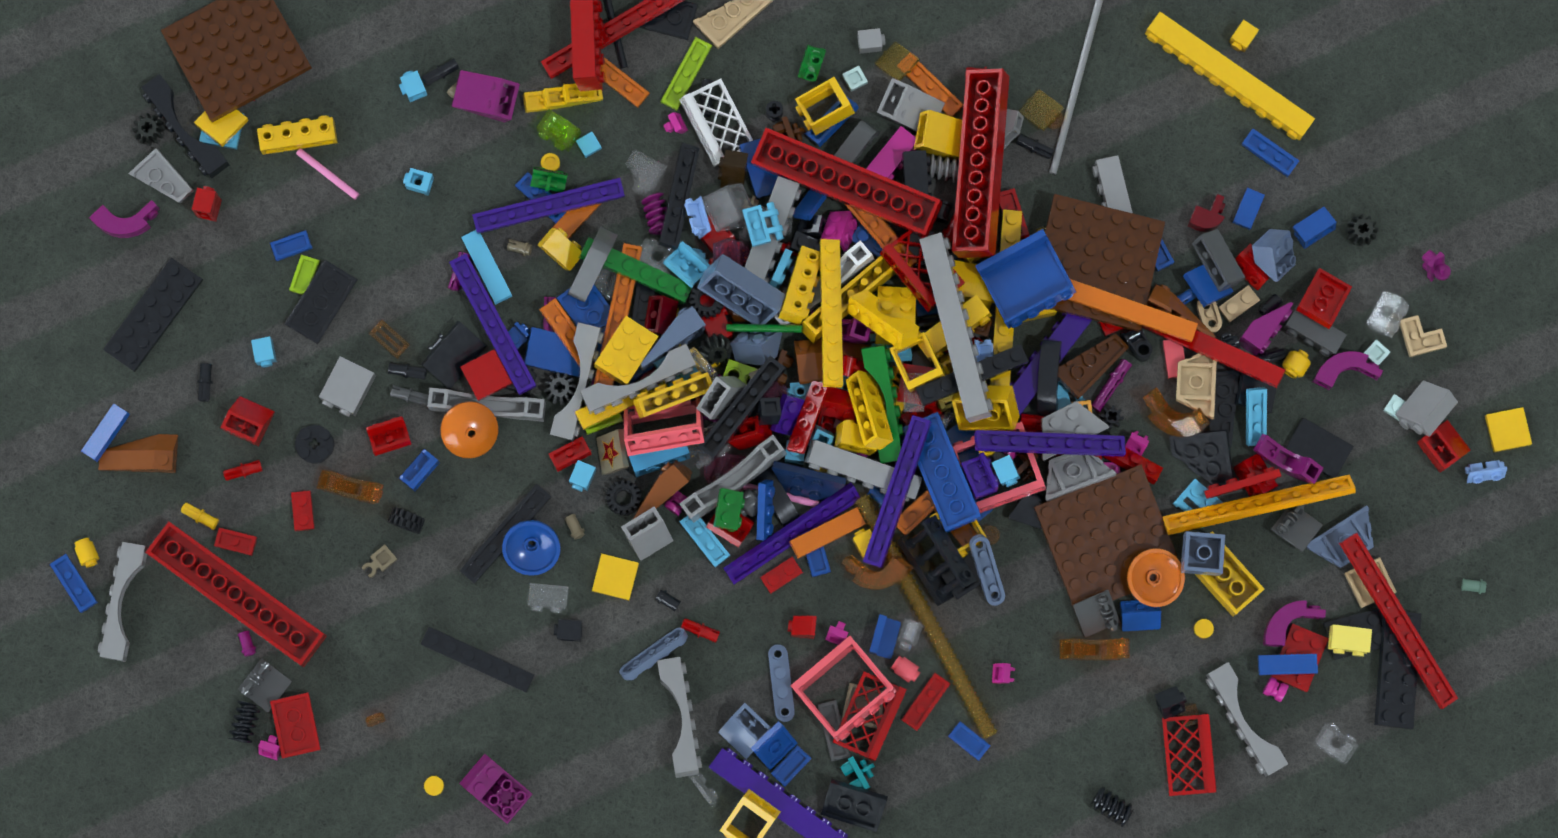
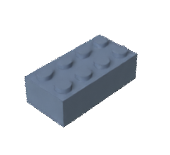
M724 254L719 256L704 271L697 287L752 324H766L780 311L786 296L777 288Z

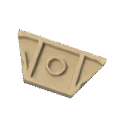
M1198 353L1190 359L1178 362L1176 401L1210 419H1214L1217 361Z

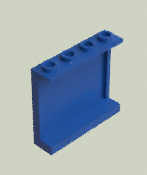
M1043 229L975 265L1008 329L1018 327L1022 324V321L1038 316L1039 312L1044 309L1053 308L1059 301L1068 300L1076 293L1070 278Z

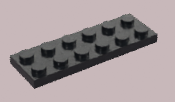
M171 257L103 350L135 372L203 279Z
M1406 612L1420 635L1422 614ZM1382 615L1374 725L1411 730L1414 729L1417 670Z

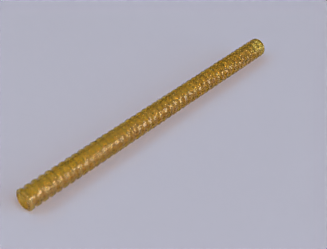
M867 494L857 499L855 504L859 506L858 510L862 511L861 515H864V521L867 520L866 524L870 526L869 529L873 532L879 511H876V505H873L874 501L870 500L871 496ZM892 538L886 561L890 563L889 567L893 568L892 573L896 574L895 578H898V584L902 585L901 589H904V595L907 594V600H910L909 604L913 605L912 609L916 611L915 615L919 616L918 621L922 622L921 626H924V632L928 633L927 637H930V643L933 642L934 645L932 646L936 648L935 652L939 653L938 657L942 659L941 663L945 665L944 669L948 670L947 674H950V680L954 681L953 685H956V691L959 690V696H962L961 700L965 701L966 704L964 705L968 707L967 711L971 713L970 717L974 718L973 722L977 724L976 728L980 729L979 733H982V739H987L996 734L998 730L994 728L995 724L991 723L992 719L988 717L989 713L985 712L986 708H983V702L979 701L980 697H977V691L974 692L971 680L968 681L967 679L969 676L965 675L966 671L962 669L963 665L959 664L960 660L956 658L957 654L953 653L954 649H951V643L947 642L948 638H945V632L942 633V627H939L940 623L936 622L937 617L933 616L934 612L930 610L931 606L927 605L928 601H925V595L921 594L922 590H919V584L916 585L915 582L917 581L913 579L914 575L910 574L911 570L907 568L908 564L904 562L905 558L901 557L902 553H899V547L896 548V542H893L894 538Z

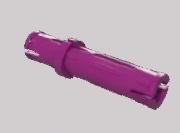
M1121 359L1114 372L1110 373V378L1091 404L1094 410L1101 412L1117 386L1124 381L1123 378L1132 366L1131 363Z

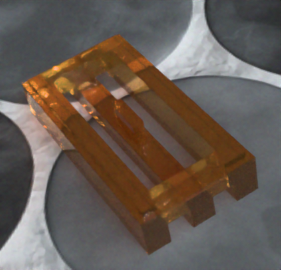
M383 320L369 332L396 359L410 346L407 341ZM380 327H385L404 345L400 347ZM378 331L399 351L396 353L382 339H380L375 334V332Z

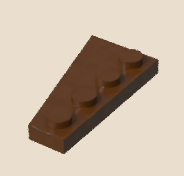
M1114 334L1060 366L1058 381L1078 400L1129 346L1117 334Z

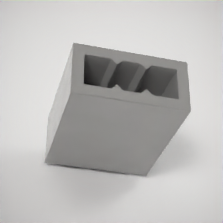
M340 356L319 398L323 401L322 404L332 409L334 406L340 409L339 413L347 417L350 414L356 416L376 375L374 372Z
M716 376L696 409L709 419H720L745 388L746 384L735 376Z
M1423 380L1395 415L1403 428L1407 430L1412 429L1419 435L1431 436L1458 401L1450 390Z
M655 507L621 526L640 561L673 542L663 519Z

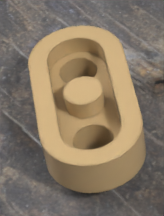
M1198 300L1196 307L1201 322L1212 333L1218 332L1222 326V319L1217 303L1214 302L1209 305V309H1204ZM1213 321L1215 326L1210 327L1208 322Z

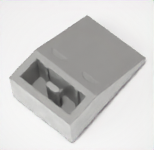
M892 78L877 114L917 132L920 112L932 110L941 113L945 103Z

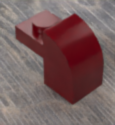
M1217 194L1210 211L1196 205L1188 227L1201 232L1215 230L1224 219V216L1218 214H1222L1225 203H1223L1224 196Z

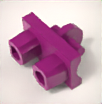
M1428 250L1422 256L1424 261L1422 268L1427 271V278L1431 282L1435 277L1442 281L1450 277L1451 270L1445 264V255L1442 252L1436 255L1433 251Z

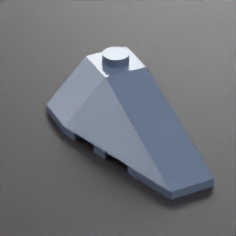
M693 306L689 309L685 307L677 313L678 316L640 364L641 371L654 365V362L663 358L665 353L668 354L669 351L680 347V344L688 345L704 334L706 324Z

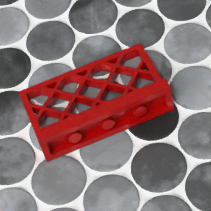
M907 231L894 242L886 245L880 255L926 311L930 312L936 306V302L932 294L931 283H925L919 279L920 273L928 274L927 270L920 269L921 260H924L921 244L909 242L910 235L914 232ZM898 244L906 245V253H898L894 247ZM909 246L919 247V256L908 254ZM908 258L917 259L918 268H911L907 264ZM960 276V284H957L958 289L965 284Z
M865 671L863 672L839 728L848 722L847 718L849 715L858 713L864 708L857 709L855 704L857 697L864 695L869 704L868 693L877 690L878 694H881L879 689L885 686L878 677ZM865 677L873 680L876 688L865 691L863 686ZM892 684L897 692L894 693L895 696L888 702L887 707L885 702L883 703L884 714L877 717L873 714L872 719L865 721L861 725L865 736L855 740L852 731H849L852 741L843 743L841 741L837 742L834 739L832 743L875 762L907 689ZM875 721L876 732L867 735L864 724ZM867 739L869 744L867 752L859 750L856 742Z
M1210 715L1170 717L1165 720L1162 718L1169 796L1217 792ZM1198 719V728L1194 733L1185 727L1189 720ZM1181 720H1186V721L1183 723V725L1179 722V721H1181ZM1175 721L1181 726L1174 735L1167 730V722ZM1182 728L1192 735L1185 744L1176 738V735ZM1198 731H1199V738H1198L1197 736H1195V734H1196ZM1168 734L1172 736V738L1169 741ZM1193 737L1200 742V748L1195 753L1186 746ZM1173 739L1183 745L1176 755L1169 750V744ZM1184 747L1193 754L1187 763L1178 757ZM1200 750H1201V758L1197 755ZM1170 753L1174 756V757L1171 759V761H1170ZM1195 756L1202 761V767L1198 772L1188 766ZM1175 758L1185 765L1178 774L1171 769V763ZM1186 767L1195 774L1189 783L1179 776ZM1201 771H1203V777L1199 775ZM1197 776L1204 781L1203 790H1195L1190 785ZM1177 778L1186 784L1182 791L1173 792L1172 783ZM1187 787H1190L1192 789L1190 791H1185Z

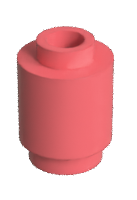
M899 656L891 667L896 675L908 683L911 680L915 682L921 673L918 671L919 666L906 657L902 658Z

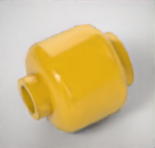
M1300 349L1298 351H1290L1282 363L1285 374L1293 379L1303 377L1311 365L1308 359L1309 355Z

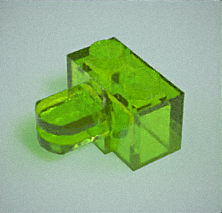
M548 109L536 127L537 132H539L538 136L545 141L549 139L554 142V146L560 151L565 149L569 152L581 135V130L550 109Z

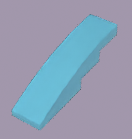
M475 230L462 236L461 238L495 305L512 297L481 233L477 234Z

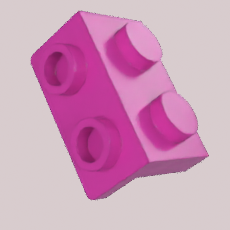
M851 211L830 212L821 239L840 240L842 250L848 251L849 245L852 243L853 233L857 228V221Z

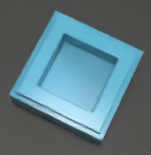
M593 132L576 140L585 158L602 149Z

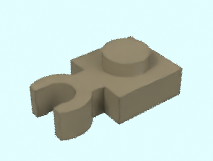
M384 544L370 556L373 562L364 564L362 569L366 570L368 567H371L372 573L368 576L373 578L379 568L384 572L398 559Z

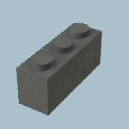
M1218 229L1201 234L1192 243L1219 292L1237 286L1245 278Z
M1296 306L1283 327L1286 333L1291 337L1296 338L1297 336L1301 338L1302 342L1308 347L1314 346L1318 348L1319 353L1323 356L1333 357L1347 334L1333 326L1330 329L1322 326L1296 311L1298 307Z

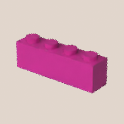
M900 126L866 169L894 180V173L897 169H903L902 153L905 151H917L914 149L916 137Z

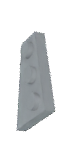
M157 148L128 173L179 203H182L195 191Z

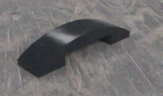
M1042 340L1038 372V416H1047L1058 410L1057 394L1062 341Z
M771 467L754 478L757 483L766 479L773 480L775 494L772 505L783 527L800 517Z

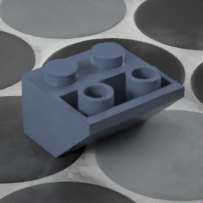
M1269 229L1252 245L1255 264L1275 282H1278L1296 265L1293 239L1289 230Z
M742 332L738 334L730 343L735 361L744 364L763 365L769 356L775 359L778 355L782 332Z
M744 703L718 733L747 759L753 753L751 747L771 727Z

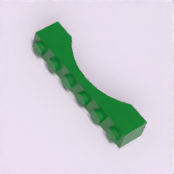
M588 237L579 255L580 259H585L594 241L593 239ZM613 248L602 267L630 278L662 296L676 300L680 305L686 302L692 289L684 281Z
M886 344L863 347L861 350L864 368L874 377L883 392L886 402L887 420L894 440L883 449L878 450L880 463L897 461L903 444L901 436L904 435L903 424H899L898 419L901 416V410L895 401V398H898L897 387L893 386L892 379H895L893 367H890L889 360L892 359L891 352Z

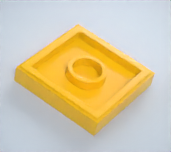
M235 110L212 123L204 111L194 124L223 147L249 120L240 111Z
M1523 407L1485 415L1493 452L1532 445Z
M601 553L592 592L630 601L639 563Z

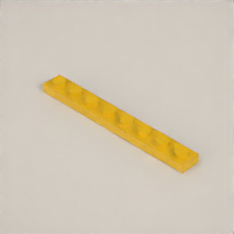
M821 239L820 278L823 387L842 388L840 240Z

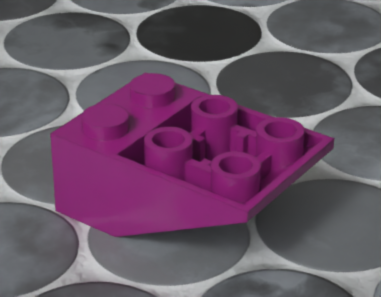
M460 70L452 107L505 123L512 119L520 84L498 77Z
M1290 302L1254 320L1239 339L1240 346L1254 356L1258 353L1263 354L1271 343L1269 338L1273 339L1281 329L1282 325L1279 323H1284L1293 310L1290 308L1293 303Z
M485 753L459 783L507 824L532 796L528 789Z

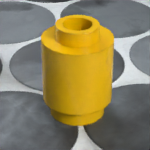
M83 538L74 543L76 546L74 549L81 566H86V568L95 566L100 558L93 541H90L89 538Z

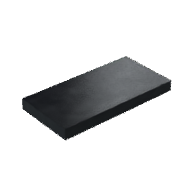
M324 260L285 325L318 345L358 279Z

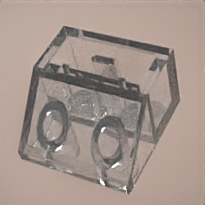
M742 183L727 185L702 198L716 232L744 227L746 223L742 210L753 207Z

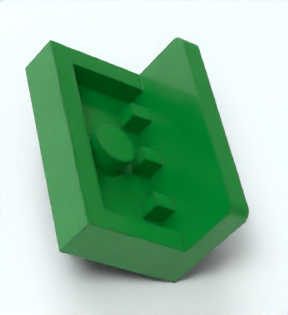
M725 488L719 489L713 527L727 529L729 532L737 531L740 528L742 522L740 512L745 504L744 492Z

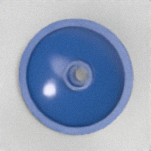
M527 520L515 524L507 531L503 539L502 552L507 564L515 571L524 575H539L547 572L556 564L560 555V541L556 532L547 524L540 521ZM529 541H534L535 544L531 545Z

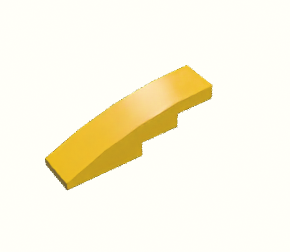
M576 83L564 84L562 87L544 88L542 91L525 92L522 95L526 113L559 109L603 100L602 90L580 92Z

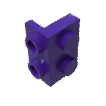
M783 393L780 400L781 418L777 425L771 426L770 430L791 436L804 399L792 394Z
M982 452L978 457L961 463L975 500L997 492L1000 481L997 474H993L991 470L992 462L989 456L986 457L985 453Z

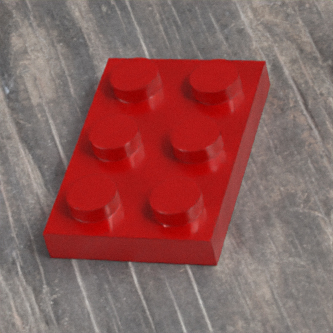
M1319 268L1296 311L1330 329L1352 286Z
M1291 624L1285 640V646L1282 647L1279 655L1317 654L1318 665L1329 638ZM1314 674L1271 676L1282 683L1308 692Z
M309 692L270 701L282 759L321 750Z

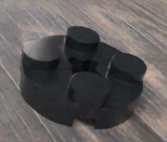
M310 425L300 430L296 437L295 448L303 460L311 464H318L325 461L333 453L334 439L324 427ZM313 439H317V442L320 443V446H317L316 449L310 446V442H313Z

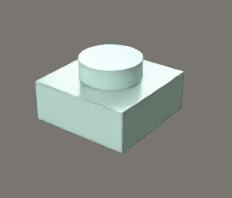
M860 66L842 74L851 92L868 84Z
M1375 340L1364 353L1369 355L1368 360L1379 365L1388 356L1390 351L1378 340Z
M1394 394L1383 411L1399 421L1395 414L1406 401Z

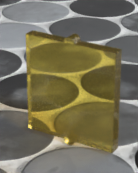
M895 42L887 51L883 52L884 54L875 62V65L892 78L900 81L907 73L911 72V69L920 59Z
M1039 89L1031 99H1027V103L1019 112L1044 131L1052 121H1056L1055 118L1064 107Z

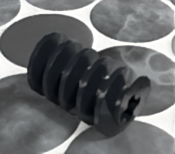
M238 700L242 707L235 710L240 715L233 716L238 722L231 723L235 730L229 731L233 738L228 739L242 743H252L248 736H253L255 733L250 728L257 727L252 721L259 720L254 713H261V710L256 707L257 705Z
M1101 787L1091 804H1095L1094 810L1096 811L1101 807L1102 815L1107 811V818L1110 819L1114 815V822L1117 823L1119 820H1122L1121 827H1123L1133 812L1131 810L1132 804L1129 803L1125 806V799L1118 802V795L1111 798L1112 791L1104 794L1105 787Z

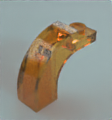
M1157 387L1151 389L1143 396L1146 405L1152 411L1147 417L1157 428L1169 435L1176 437L1193 436L1203 431L1210 424L1200 407L1189 413H1180L1172 409Z
M321 470L316 488L348 499L374 504L379 503L384 485L350 478L333 471Z
M853 555L845 557L842 562L849 573L856 574L852 580L855 584L873 590L884 589L900 583L914 568L901 556L893 557L888 565L879 572L870 570Z
M1129 639L1060 640V659L1111 661L1130 658Z

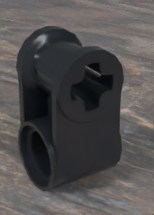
M1142 328L1140 332L1128 330L1127 332L1120 333L1122 340L1129 346V349L1138 361L1144 362L1150 358L1153 348ZM1145 348L1148 354L1141 355L1138 349Z

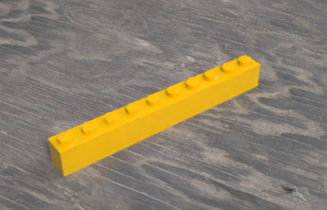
M1162 12L1158 13L1147 28L1145 34L1149 41L1159 43L1163 46L1162 48L1165 52L1178 56V60L1181 63L1191 65L1197 74L1201 76L1204 74L1209 78L1210 83L1215 86H1221L1225 89L1226 94L1240 99V103L1243 106L1253 108L1259 117H1266L1275 128L1285 130L1287 136L1291 139H1298L1300 141L1315 120L1307 112Z

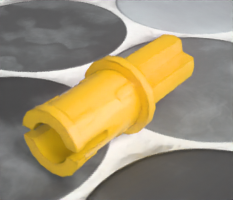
M185 503L181 508L183 514L194 519L196 523L200 522L211 528V530H214L219 522V519L205 513L204 509L200 510L189 503Z

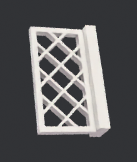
M722 79L684 95L680 99L714 167L719 165L720 157H724L721 150L723 144L732 146V151H735V148L739 149V145H736L739 135L745 137L748 142L753 141ZM719 85L722 91L720 97L710 94L712 87ZM698 94L707 96L704 105L698 104L694 96ZM709 97L719 101L716 110L706 107ZM722 102L729 104L731 108L729 114L719 111ZM705 110L715 113L713 122L705 120ZM718 114L728 118L725 127L715 123ZM730 119L738 122V131L728 128ZM714 127L724 130L721 139L714 137L712 133ZM727 131L736 134L734 144L724 140Z

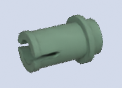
M1463 578L1461 591L1478 592L1481 595V593L1486 592L1487 583L1483 579L1477 581Z

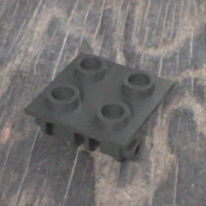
M1305 505L1287 508L1271 528L1274 533L1301 552L1305 550L1323 526V524L1304 512Z
M1109 590L1073 604L1085 638L1106 628L1112 632L1117 630L1120 620Z
M261 658L238 690L269 713L271 710L270 701L279 699L292 681Z

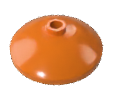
M473 401L462 402L453 406L445 414L440 428L441 438L446 448L454 455L462 458H476L485 454L493 447L498 436V423L493 412L485 405ZM470 430L475 431L474 435L469 436L468 432Z
M1163 549L1145 550L1138 554L1129 566L1127 573L1129 590L1144 605L1151 607L1166 606L1178 598L1184 587L1185 573H1181V562L1169 551ZM1151 574L1155 575L1154 581L1150 580Z

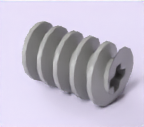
M931 154L927 173L930 172L931 178L937 174L938 180L943 175L945 181L952 177V182L955 183L958 179L959 165H957L956 159H953L950 163L949 157H946L943 162L941 155L935 160L934 154Z

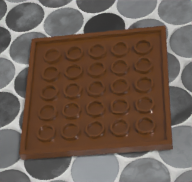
M216 0L161 30L212 123L312 69L274 0Z
M1054 194L1045 233L1068 277L1083 284L1147 305L1165 221ZM1061 300L1051 308V310L1138 332L1141 331L1142 325L1071 300Z
M1142 464L1117 473L1116 476L1034 506L1072 607L1073 604L1105 590H1109L1112 601L1131 594L1127 583L1128 569L1133 559L1145 550L1163 549L1178 558L1171 538L1165 529L1163 518ZM1154 574L1150 575L1151 581L1155 580Z

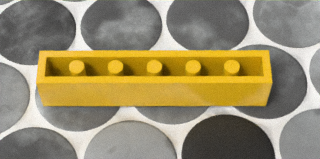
M882 256L877 258L841 289L842 319L848 315L847 308L850 296L865 289L874 293L878 286H882L895 275L893 269ZM821 307L802 323V333L813 344L822 337Z

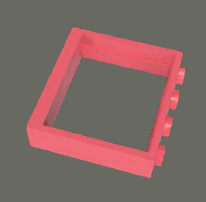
M700 396L695 397L696 400H687L641 419L635 406L624 410V442L627 455L633 456L704 443L703 413L696 409L701 401ZM696 413V423L633 434V424Z
M1017 422L1016 427H1015V430H992V431H1016V432L1019 431V432H1025V429H1024V426H1023V423H1022V422H1019V423ZM972 436L969 441H958L952 444L957 457V453L975 447V436ZM1033 453L1027 454L1037 481L976 502L980 513L1046 490Z
M851 636L847 637L790 685L837 742L847 738L850 734L849 731L854 727L858 728L861 726L868 715L875 714L880 709L879 706L884 702L892 700L895 696L894 693L897 692ZM854 649L887 689L835 731L803 691Z

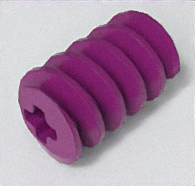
M664 193L649 195L641 201V204L645 206L643 211L647 213L645 219L649 220L647 226L651 227L649 233L652 235L661 234L665 216L663 212L666 211V207L661 205L666 200L659 198Z

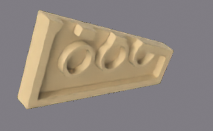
M774 0L729 1L724 6L693 20V23L719 49Z

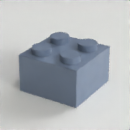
M1186 531L1183 534L1181 573L1222 575L1225 535Z

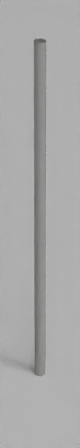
M1095 0L1049 171L1053 175L1057 174L1103 0Z

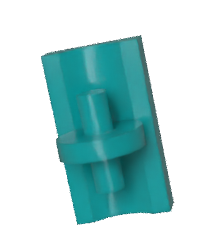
M854 757L848 758L849 761L840 767L845 777L854 771L858 776V779L849 784L867 790L870 786L863 773H866L869 779L873 777L871 769L875 767L874 763L868 765L865 759L860 761L863 769L860 770Z

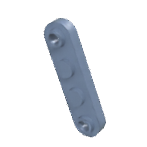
M977 534L970 539L969 547L985 599L989 604L996 606L1005 599L1004 588L990 542L984 535ZM981 541L980 545L976 546V543Z
M681 627L672 630L624 664L619 673L624 680L636 679L640 673L651 668L657 660L667 657L671 651L684 645L688 634Z
M774 645L770 648L768 657L775 715L779 721L789 722L794 717L795 711L792 687L790 686L791 677L788 652L784 646ZM780 651L782 656L777 658L774 653ZM784 708L789 711L786 716L781 714V710Z

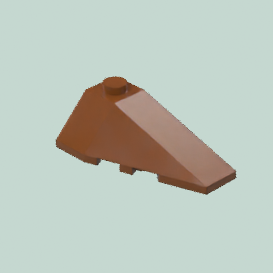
M1162 284L1160 286L1155 285L1148 298L1147 306L1198 323L1196 330L1215 338V335L1174 293L1170 292V288Z
M809 339L794 341L800 385L808 384L812 381H823L822 340L818 339L814 344ZM842 342V351L844 355L863 360L861 349L871 345Z
M157 434L108 448L99 459V470L176 473L178 435Z
M674 460L672 463L669 461L660 468L662 471L633 519L652 507L657 509L689 482L692 471L677 460Z

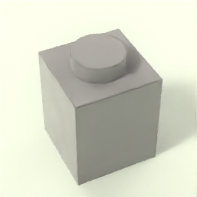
M880 28L859 30L857 33L859 54L882 51V45H885V35L881 34Z

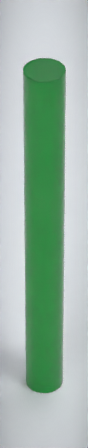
M727 324L726 330L727 332L802 333L803 325Z

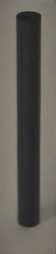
M604 0L608 20L610 21L615 18L612 0ZM620 38L614 44L620 68L623 69L627 68L628 65Z

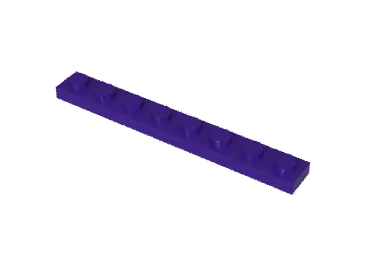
M616 178L472 214L476 232L480 234L624 198L625 195L621 179Z
M467 254L450 261L449 264L518 394L521 395L535 388L536 384Z
M912 415L863 559L864 563L883 568L932 423L930 420Z
M976 430L974 432L975 451L1119 457L1126 455L1124 436Z
M850 482L832 496L725 566L723 569L731 582L736 584L791 547L790 540L828 522L861 500L856 488Z

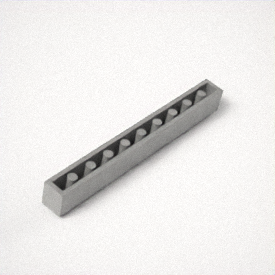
M942 233L921 238L919 240L966 419L971 423L992 417L990 410H993L991 399H987L986 392L989 390L986 381L982 380L981 374L984 373L982 364L977 361L976 356L979 355L976 344L973 345L971 339L974 337L972 327H968L967 320L970 318L967 309L963 308L962 302H965L962 290L959 291L957 284H960L958 274L954 273L953 270L955 261L953 255H949L948 249L951 248L948 237L945 238Z

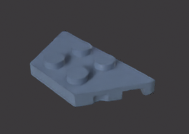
M1366 505L1313 539L1306 548L1339 568L1350 563L1339 543L1352 534L1358 533L1367 550L1373 548L1368 506Z

